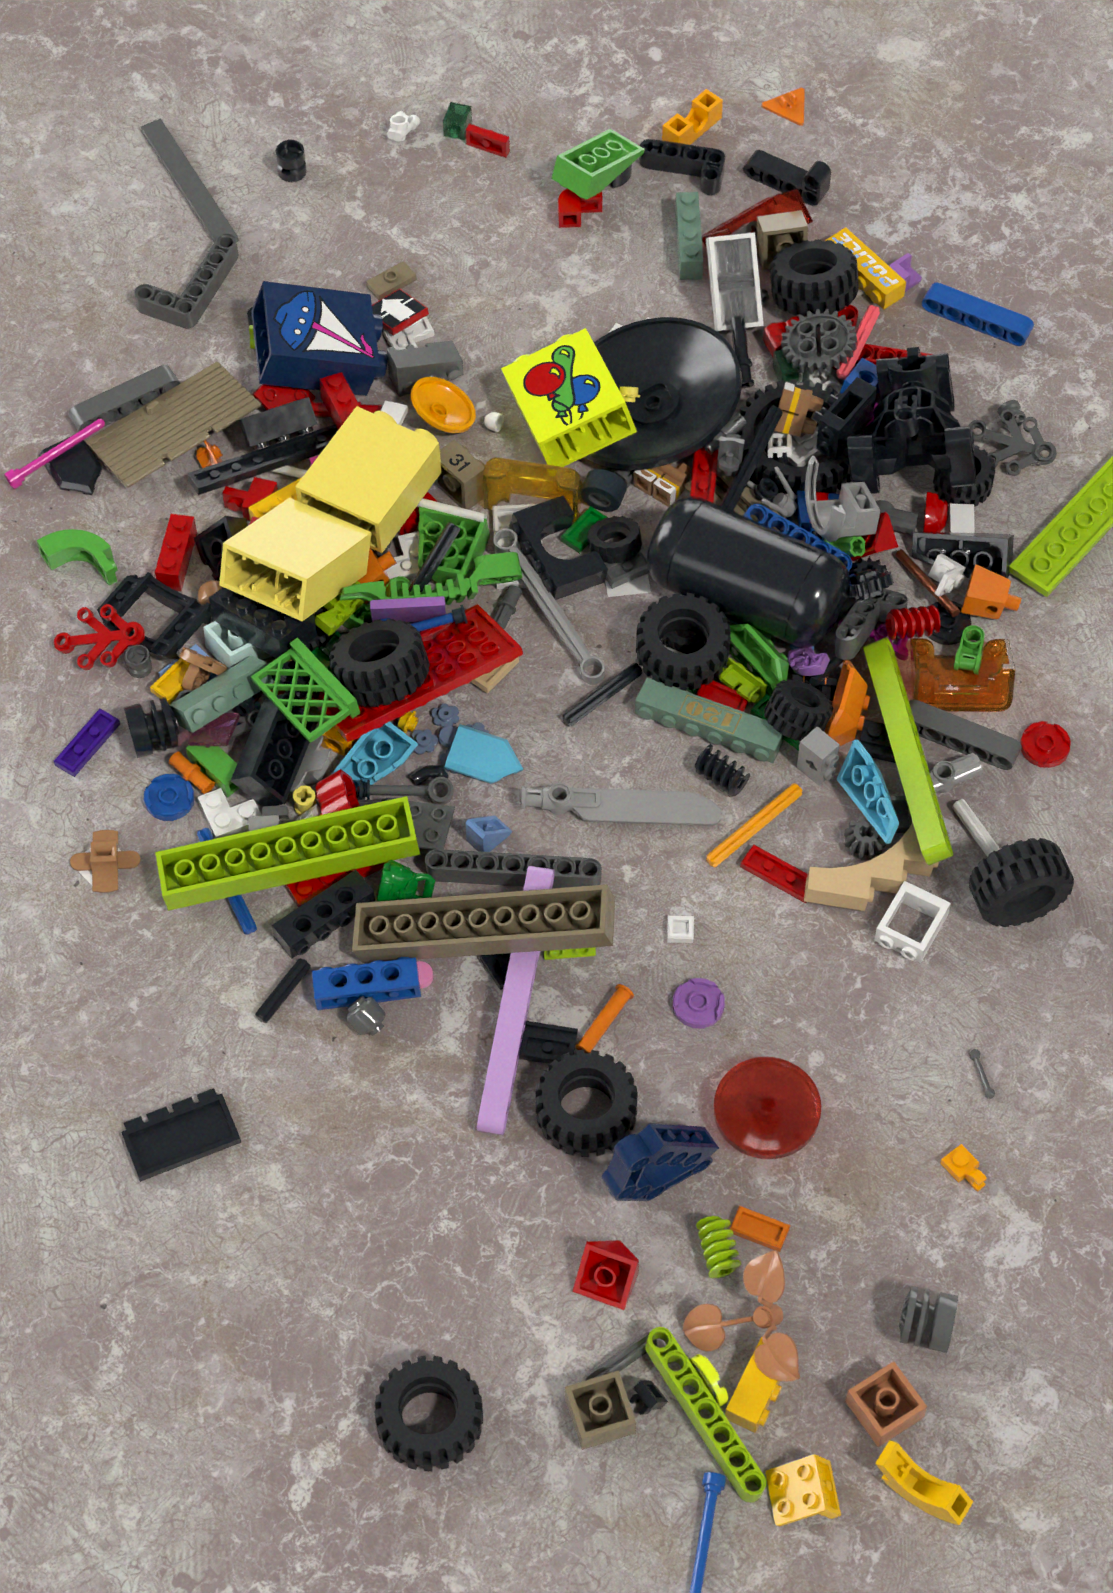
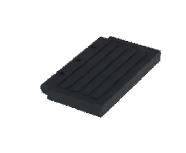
M212 1088L197 1094L198 1103L194 1104L192 1097L171 1104L174 1111L172 1113L168 1112L166 1106L147 1113L148 1122L146 1123L143 1122L141 1116L123 1122L126 1130L121 1133L140 1182L241 1143V1138L222 1093L217 1095L215 1089Z

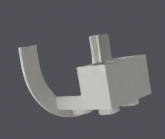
M812 456L808 462L806 472L805 499L808 516L814 530L828 542H834L841 537L876 534L880 509L865 482L843 483L839 499L816 501V478L819 463L815 456Z

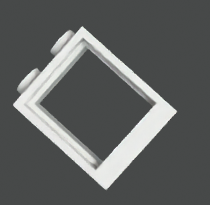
M904 881L876 929L875 941L886 949H893L901 953L908 960H916L921 963L945 922L951 903ZM901 903L934 918L921 943L888 928Z

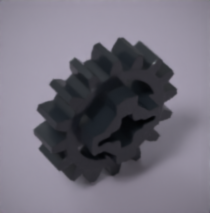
M867 569L850 575L846 598L855 597V600H866L883 594V589L888 588L894 583L891 572H878V569Z

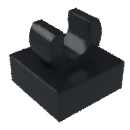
M640 1380L633 1387L637 1394L630 1398V1403L636 1404L640 1399L644 1402L643 1408L638 1412L640 1415H646L651 1410L662 1409L668 1403L652 1380Z

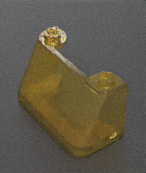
M492 458L487 461L483 472L484 509L492 510V506H497L498 503L504 500L510 503L512 493L546 499H554L564 495L575 513L573 522H575L579 518L583 501L581 498L583 482L575 469L505 458Z

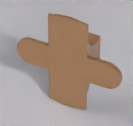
M100 830L93 832L91 852L74 854L70 859V865L77 871L92 870V891L106 893L118 890V869L135 868L140 864L141 859L140 855L135 851H118V831Z

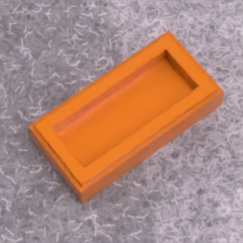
M739 1206L730 1230H733L734 1235L781 1252L790 1230V1225Z

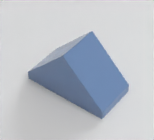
M496 816L468 819L465 823L466 841L479 852H490L512 833V830Z

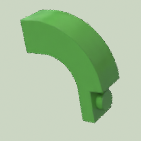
M68 529L50 533L37 540L40 555L51 570L71 561H85L96 567L109 586L117 582L115 572L118 569L113 559L111 546L98 535L84 530Z

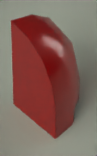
M927 492L924 505L923 532H941L946 527L948 520V503L938 499V494Z

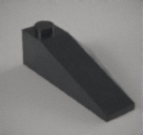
M224 516L194 537L200 559L204 565L209 566L213 572L212 577L216 581L220 582L223 543L248 526L246 518Z

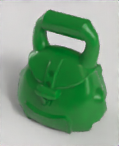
M390 860L383 865L377 902L432 898L436 881L429 874L415 873L408 866L406 867ZM425 880L422 896L416 895L418 881Z

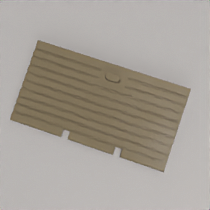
M217 361L86 440L85 443L113 474L129 488L165 465L163 459L166 457L173 461L210 438L211 436L208 432L212 429L217 434L261 407V404Z

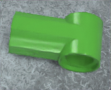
M861 536L841 537L834 542L826 541L850 557L862 556L866 551V541Z

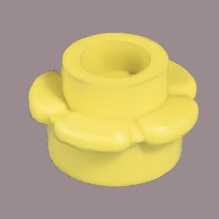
M620 386L619 391L625 402H635V398L640 397L638 395V387Z

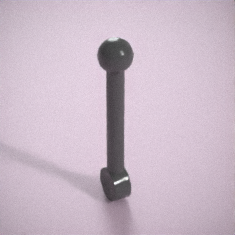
M973 1049L970 1051V1059L975 1061L986 1089V1098L992 1099L995 1096V1091L990 1088L979 1059L980 1051Z

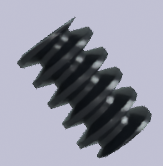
M708 745L696 760V772L699 775L704 774V778L712 780L715 786L720 785L721 790H728V794L731 797L738 795L747 784L750 773L744 776V766L736 770L737 761L734 760L728 765L729 756L725 755L722 759H719L721 751L717 750L712 754L713 745Z

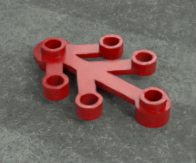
M106 604L101 607L100 615L105 620L112 621L120 629L110 631L94 617L90 609L82 607L77 612V618L84 624L91 626L97 633L71 636L68 633L62 632L56 635L54 647L61 653L68 654L74 650L75 646L96 644L88 654H82L78 657V666L83 670H90L94 666L95 660L100 656L101 663L111 668L116 665L117 659L128 646L142 643L145 637L143 626L138 622L127 623L117 614L113 606ZM111 609V614L106 616V611ZM88 612L87 618L83 619V614ZM135 630L134 634L129 637V633ZM65 638V643L60 645V642ZM119 641L111 652H103L111 642ZM111 656V661L106 663V658ZM88 659V663L83 666V661Z

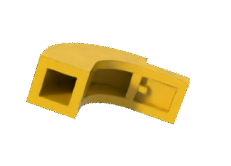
M889 1440L875 1463L884 1474L881 1479L891 1489L911 1504L938 1519L960 1526L973 1504L972 1499L960 1485L938 1479L923 1470L909 1457L898 1442Z

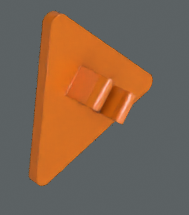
M798 88L762 103V108L802 126L804 124L805 89Z

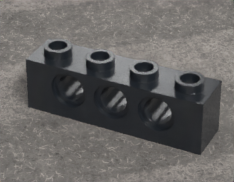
M354 870L272 925L273 936L291 959L297 955H303L312 945L327 939L334 930L348 925L355 917L356 903L375 902L374 890L359 872ZM345 900H350V901H351V902L348 903V904H343V903H341L342 901H345ZM323 914H329V915H330V916L327 917V918H322V917H320V916L323 915ZM302 928H308V929H309V930L306 931V932H300V931H299V930L302 929Z

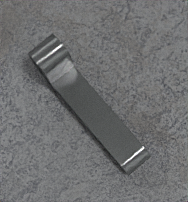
M223 233L218 236L181 295L149 284L137 286L134 291L137 310L144 315L182 328L194 327L239 257L236 237L230 233Z

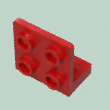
M261 384L252 394L266 410L309 397L311 403L315 400V396L308 389Z

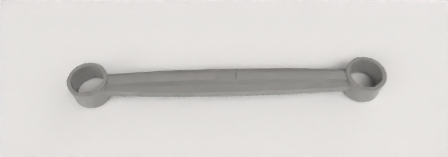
M509 528L498 530L493 537L495 551L497 553H518L522 582L562 641L580 663L582 680L590 685L602 682L605 677L604 662L599 657L590 655L552 594L548 593L538 574L518 549L516 533ZM505 537L514 540V543L509 547H501L497 544L500 539ZM590 665L599 666L602 670L596 676H589L584 672L585 668Z

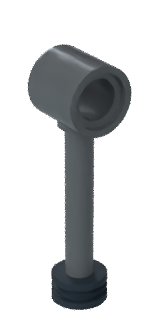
M445 777L433 779L428 783V786L370 785V780L362 782V779H360L357 793L359 794V800H362V797H364V800L365 797H367V800H370V795L428 796L434 804L445 805L452 799L453 785ZM438 785H443L447 788L448 793L444 797H437L433 792L434 788Z

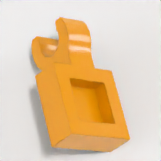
M962 1144L941 1159V1165L958 1183L965 1178L977 1192L986 1186L984 1181L987 1180V1177L977 1169L980 1162Z

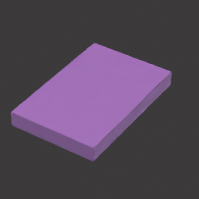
M445 597L371 600L372 622L384 618H391L395 621L415 622L446 614Z

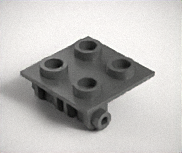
M409 801L419 848L444 849L455 806Z

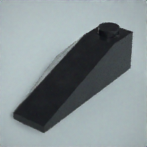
M913 532L912 557L933 565L937 556L942 553L966 567L962 574L966 578L970 579L976 564L1008 579L1010 573L1009 565L1013 559L1014 535Z

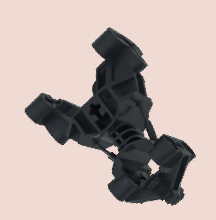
M919 347L907 348V357L900 359H877L876 371L881 402L875 407L873 411L874 420L866 427L864 435L848 436L847 438L853 483L865 482L870 493L876 494L880 493L879 475H891L907 466L929 465L938 471L949 470L951 487L976 486L973 430H970V426L960 427L958 420L951 414V412L955 411L948 353L921 356Z

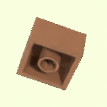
M894 1361L849 1389L845 1401L877 1447L885 1444L923 1419L927 1410V1405Z

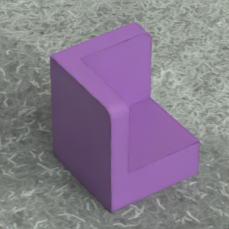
M909 253L889 265L906 281L905 292L921 282L922 279L910 267L912 255Z

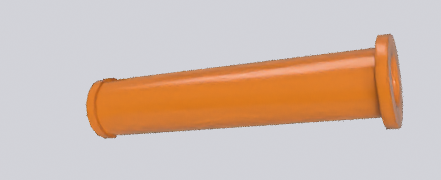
M622 984L616 985V991L578 1044L575 1045L577 1050L591 1053V1050L597 1045L627 1001L633 999L634 994L628 987Z

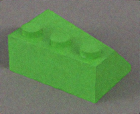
M419 506V569L422 567L447 523L451 522L458 526L460 531L432 579L437 583H442L444 587L446 580L453 579L455 581L457 574H463L464 579L470 578L475 571L473 560L483 555L490 538L487 519L484 518V522H478Z

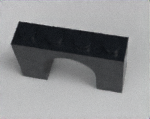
M564 495L514 512L509 524V529L513 530L517 535L523 555L529 558L532 568L539 575L548 593L550 592L555 600L604 583L608 568L598 551L566 560L556 558L544 549L541 543L543 538L568 529L572 525L575 513Z

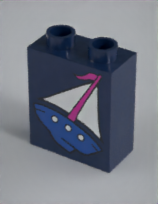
M268 281L262 282L251 310L259 384L320 391L321 378L342 372L353 394L367 396L374 379L384 378L388 362L387 352L378 350L377 342L382 334L383 321L380 314H373L371 294Z

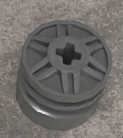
M911 1286L904 1300L899 1322L900 1343L907 1344L909 1334L912 1332L916 1333L914 1346L918 1347L923 1335L929 1336V1349L947 1353L956 1316L958 1296L940 1292L936 1302L931 1303L929 1289L924 1290L922 1300H917L918 1287Z

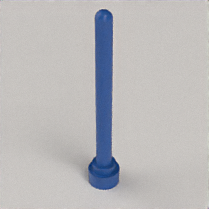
M705 1472L703 1475L702 1486L704 1487L706 1498L689 1593H701L717 1496L721 1494V1490H724L726 1476L719 1473Z

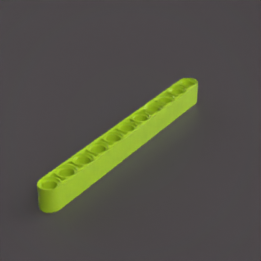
M885 637L864 646V653L920 849L926 863L930 866L952 857L953 850L895 652L889 639Z

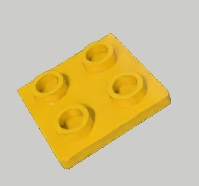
M814 1454L765 1472L775 1525L781 1527L817 1514L830 1519L841 1516L830 1460Z

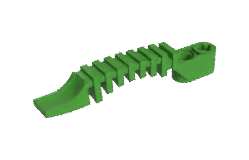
M518 553L488 554L476 557L473 560L475 571L470 578L464 579L463 574H457L455 581L453 579L446 580L444 587H442V583H436L434 590H431V585H425L423 591L420 592L419 585H413L412 591L409 592L408 583H402L400 589L397 590L396 579H390L388 586H386V595L384 581L345 587L342 589L339 598L340 601L363 599L370 602L371 600L443 596L445 597V605H450L454 600H456V603L463 602L466 596L468 600L474 599L478 593L477 586L520 580L522 572Z

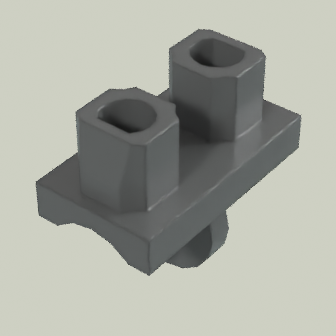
M728 433L726 437H720L716 476L727 475L735 478L743 458L744 440L740 439V435Z

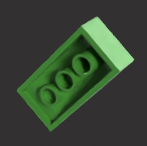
M608 129L557 155L551 179L558 182L562 187L576 193L580 198L587 200L606 188L644 153L645 149L612 129Z

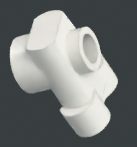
M398 111L390 118V128L387 132L388 138L397 142L404 141L406 135L411 130H415L420 124L419 117L416 115L408 116L404 112Z

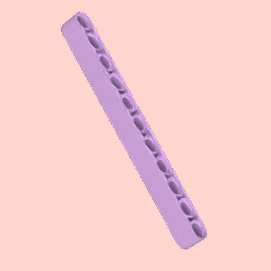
M528 866L523 891L552 889L555 870ZM540 951L510 954L478 1115L477 1131L504 1135Z

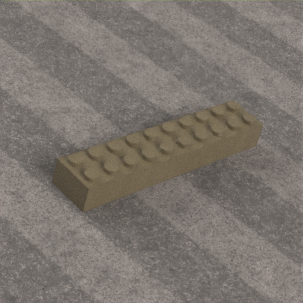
M608 885L356 903L352 951L362 963H371L376 960H397L400 957H416V960L613 946L615 897Z

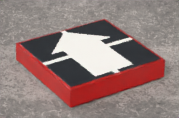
M400 288L372 305L373 314H380L382 316V328L393 336L429 314L426 306Z

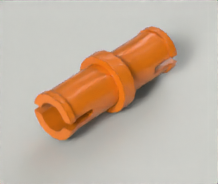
M179 751L170 757L169 764L183 775V779L186 782L188 780L194 784L203 794L212 791L215 782L200 771V766L192 764Z

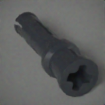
M736 316L732 317L730 322L733 350L741 368L743 389L754 386V380L751 377V367L753 364L748 356L745 317Z

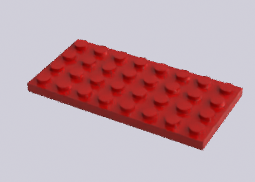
M476 604L464 610L467 624L465 622L458 624L452 622L420 632L430 666L427 678L421 687H417L416 692L412 695H406L405 699L399 702L396 700L386 706L384 704L378 707H371L370 705L362 707L358 705L359 715L353 719L350 716L346 717L336 724L334 728L347 742L358 739L362 735L380 728L384 724L402 717L406 713L424 706L428 702L446 695L450 691L468 684L472 680L490 673L506 663L512 662L524 655L522 647L488 613ZM320 692L317 699L311 698V700H324L325 693ZM327 707L326 716H334L341 710L338 707Z

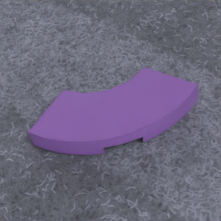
M812 647L791 650L788 654V663L794 673L802 676L824 674L830 661L827 653L814 654Z

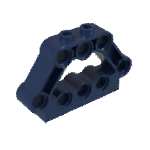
M648 1124L638 1134L628 1135L615 1145V1153L601 1178L616 1201H650L661 1195L664 1191L709 1167L713 1161L711 1155L719 1147L707 1129L702 1126Z

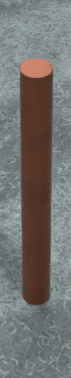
M902 549L896 552L895 556L952 617H956L960 610L945 594L940 597L935 595L938 586Z

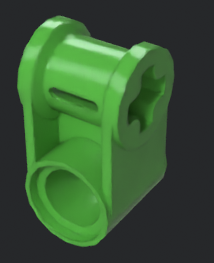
M971 625L964 629L960 646L956 653L954 670L964 669L974 671V674H979L985 637L983 629L979 626Z

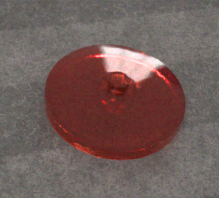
M757 1057L737 1064L721 1079L714 1097V1118L721 1135L736 1150L754 1158L779 1159L798 1152L811 1141L820 1122L821 1098L814 1081L797 1065L780 1058Z

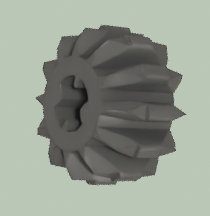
M861 816L858 818V822L851 820L849 828L845 829V847L850 848L849 852L851 855L858 853L859 859L863 858V855H867L871 860L874 854L880 855L882 849L887 845L870 822L864 820Z

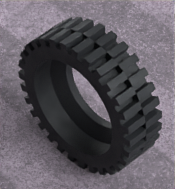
M797 379L790 380L794 387L803 390H813L812 395L824 400L822 408L829 409L832 406L827 403V398L831 394L834 395L833 388L828 386L826 391L822 390L823 384L816 382L815 387L809 386L810 380H803V385H797ZM784 380L777 382V388L775 389L771 384L765 386V393L760 389L757 390L754 398L750 396L746 400V406H741L740 417L743 416L747 422V425L736 433L741 436L740 439L744 440L742 462L770 407L779 406L785 385ZM807 411L806 417L812 419L814 412ZM863 430L857 436L863 435ZM847 447L836 460L830 457L826 461L819 463L816 492L836 494L837 488L841 490L843 483H850L852 481ZM763 452L749 481L757 485L763 478H769L776 483L778 494H787L774 470L777 466L796 495L797 491H805L808 466L796 467L785 465L772 458H768V455Z

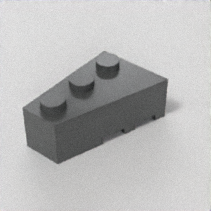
M452 340L426 343V347L414 348L413 345H406V349L395 350L393 347L387 348L389 378L399 397L411 394L412 387L421 378L438 377L448 381L464 375L463 360Z

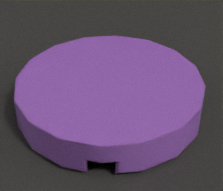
M705 978L688 980V982L677 987L673 995V1011L677 1019L691 1028L712 1026L720 1020L724 1012L725 997L723 993H721V990L718 989L714 982Z

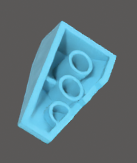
M388 722L382 727L362 735L332 774L341 769L350 775L355 785L356 795H358L357 787L360 785V779H362V782L370 780V785H373L403 765L419 744L391 722Z
M854 740L839 772L837 781L884 842L890 844L899 826L897 815L882 773L860 741Z

